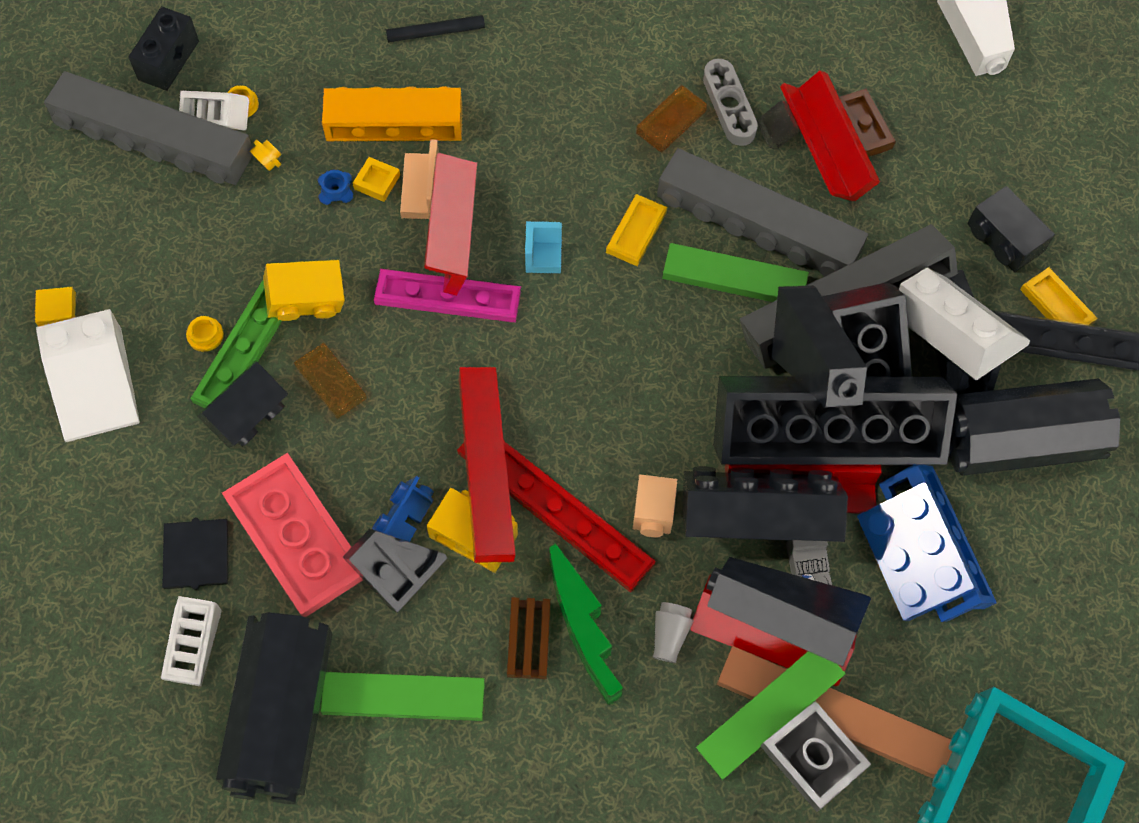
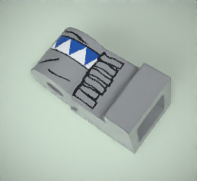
M788 540L786 548L791 574L832 585L826 550L828 542Z

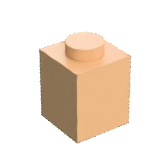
M639 474L633 530H640V533L647 537H661L663 533H671L677 479Z

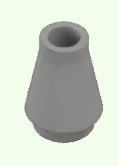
M661 603L660 611H655V648L653 658L676 663L679 651L694 622L691 619L692 609L673 603Z

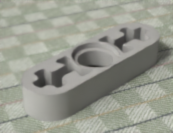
M713 59L706 64L704 69L703 82L727 139L735 145H748L755 138L757 120L733 65L724 59ZM714 72H718L720 76H724L723 87H721L719 77L717 75H713ZM725 97H732L738 101L739 105L729 108L724 106L721 100ZM738 116L741 127L743 129L747 128V132L742 133L740 129H735L737 123L736 117Z

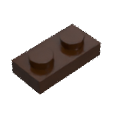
M867 88L839 97L868 157L893 149L896 141Z

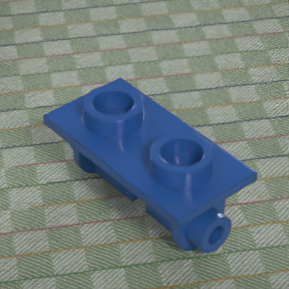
M415 476L406 483L401 481L389 499L394 503L387 515L382 513L372 529L410 542L417 529L406 523L405 520L409 517L418 524L421 523L434 501L432 498L434 491L425 485L417 488L415 485L419 480L418 476Z

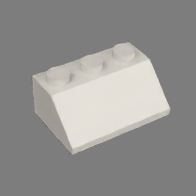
M929 268L923 269L900 284L899 290L906 295L908 327L975 380H978L1029 345L1030 340L947 277Z

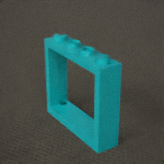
M992 687L979 694L976 693L971 704L966 706L965 714L968 715L963 729L959 728L955 732L949 743L948 749L952 751L947 765L943 764L936 772L932 781V786L936 789L930 802L926 801L918 812L920 817L917 822L947 823L996 713L1090 766L1067 823H1102L1126 762L996 687Z

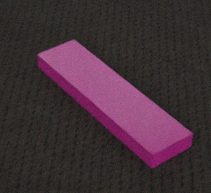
M380 269L374 297L375 305L516 323L521 286L465 280L456 296L443 292V276Z

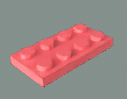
M288 453L222 492L226 502L301 616H309L363 581L359 574L343 558L351 548L350 544Z

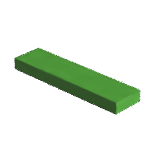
M670 243L662 279L774 302L777 300L778 287L806 286L809 272Z
M263 280L190 398L194 404L206 408L250 365L256 361L258 362L282 321L278 320V317L268 318Z
M808 651L700 743L696 749L723 780L756 752L763 742L806 709L846 673L838 664Z
M326 672L321 713L322 715L483 721L485 678Z

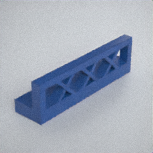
M914 464L881 482L879 485L886 500L897 496L894 487L909 480L912 488L924 482L930 485L978 587V590L963 596V603L949 610L946 604L936 608L941 622L950 621L972 609H985L996 604L997 602L934 467L925 464Z

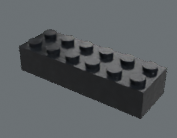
M719 376L713 446L721 465L947 464L957 393L943 377L866 376L863 405L825 407L792 376Z

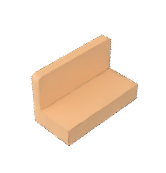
M430 140L429 154L405 153L400 209L401 218L429 219L435 157L439 153L438 140Z

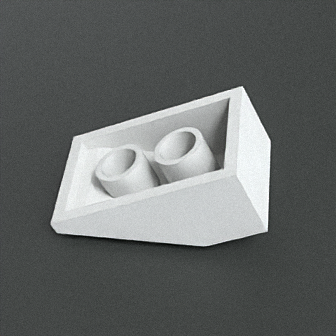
M110 309L36 327L42 363L65 442L140 423L122 330Z

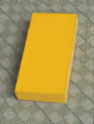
M636 194L607 245L606 253L638 267L667 213V207Z
M1050 267L1023 284L1020 289L1048 319L1087 325L1094 324L1098 319Z

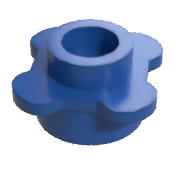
M330 170L322 174L318 178V184L321 186L320 202L326 205L332 201L350 202L353 199V192L350 190L352 176L347 172ZM334 186L339 187L337 190L332 189Z

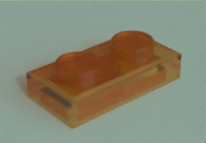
M681 85L637 125L636 134L662 153L706 112L707 103Z

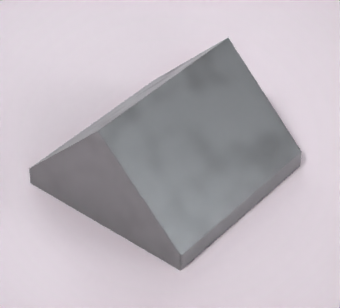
M816 701L761 744V748L816 812L823 808L871 765Z

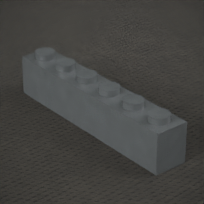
M66 71L62 73L44 101L52 121L60 128L66 130L74 128L83 131L85 135L94 140L103 138L113 142L117 147L125 151L137 150L156 162L165 160L174 163L184 172L191 173L196 171L205 174L210 180L219 184L225 181L237 185L253 156L249 152L252 149L248 134Z
M677 148L659 178L657 197L661 198L666 205L673 208L681 207L692 212L697 219L703 222L711 221L724 227L731 235H742L751 239L760 248L767 251L775 250L786 255L791 262L797 265H807L820 271L824 277L857 261L869 235L862 230Z
M930 224L809 285H814L821 296H826L889 282L899 290L902 282L925 268L950 278L958 274L955 247ZM777 300L740 318L745 341L765 369L777 364L772 358Z

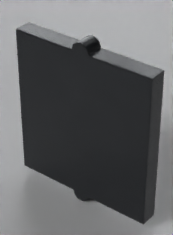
M195 517L190 522L164 523L163 589L191 587L193 590H198L200 586L228 584V519L200 521Z

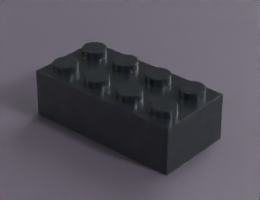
M697 466L693 468V471H684L682 518L686 537L845 542L848 495L838 478L832 476V473L829 471L810 470L808 475H793V471L788 469H771L770 474L754 473L753 469L738 467L732 468L731 473L716 472L715 468L707 466Z

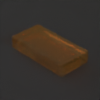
M322 343L294 362L297 370L336 419L367 399L364 391L325 343Z

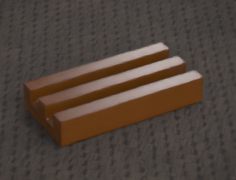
M517 597L511 598L507 678L547 679L551 599L535 601V598H527V600H519ZM519 609H527L523 669H516ZM534 610H542L539 670L531 669Z

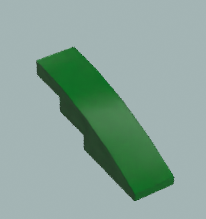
M555 543L549 547V561L556 597L568 633L587 673L607 704L610 705L622 696L623 687L604 662L606 658L611 656L612 645L593 621L600 616L602 605Z

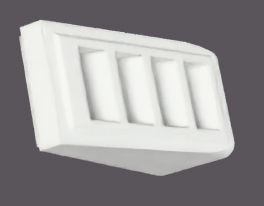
M181 91L179 111L194 116L195 99H198L196 117L233 130L244 131L247 129L249 98L247 96L220 92Z
M182 596L178 597L161 675L162 680L202 686L222 611L217 603ZM189 613L205 615L204 621L188 619ZM184 630L201 631V637L183 635ZM180 645L198 648V653L179 651ZM176 661L195 664L194 671L174 668Z

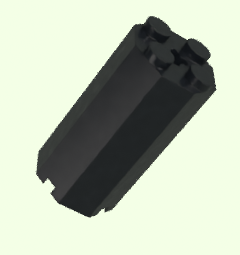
M1097 378L957 394L948 454L952 466L961 476L1108 459L1111 456L1108 451H1115L1119 447L1121 420L1118 408L1110 409L1107 399H1114L1112 389Z
M267 612L261 614L260 622L255 615L248 616L216 781L222 785L221 789L230 791L231 797L253 800L256 793L270 795L273 802L296 804L297 795H305L333 635L329 625L319 622L317 630L309 627V618L298 615Z

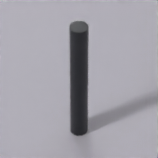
M483 15L386 29V35L389 43L485 28Z

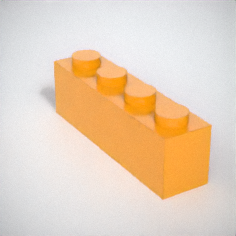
M446 86L438 88H324L322 125L326 141H462L461 88Z

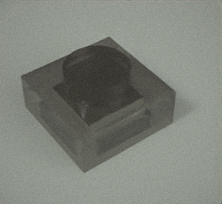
M782 100L757 119V124L768 147L774 150L779 149L800 132L788 103Z

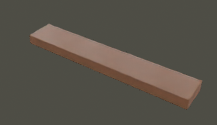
M732 646L717 685L752 700L787 669ZM829 688L815 700L854 745L933 779L938 769L943 764L947 765L952 751L948 749L951 739L832 688Z

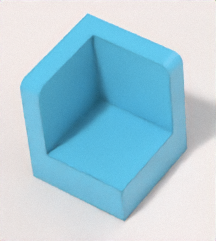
M526 221V273H561L562 223Z

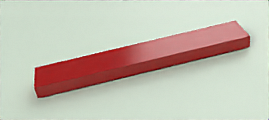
M460 367L459 387L474 563L514 562L516 554L496 367Z
M504 441L509 495L631 593L652 569L656 561ZM463 443L457 449V452L461 457H463L466 460L465 446Z

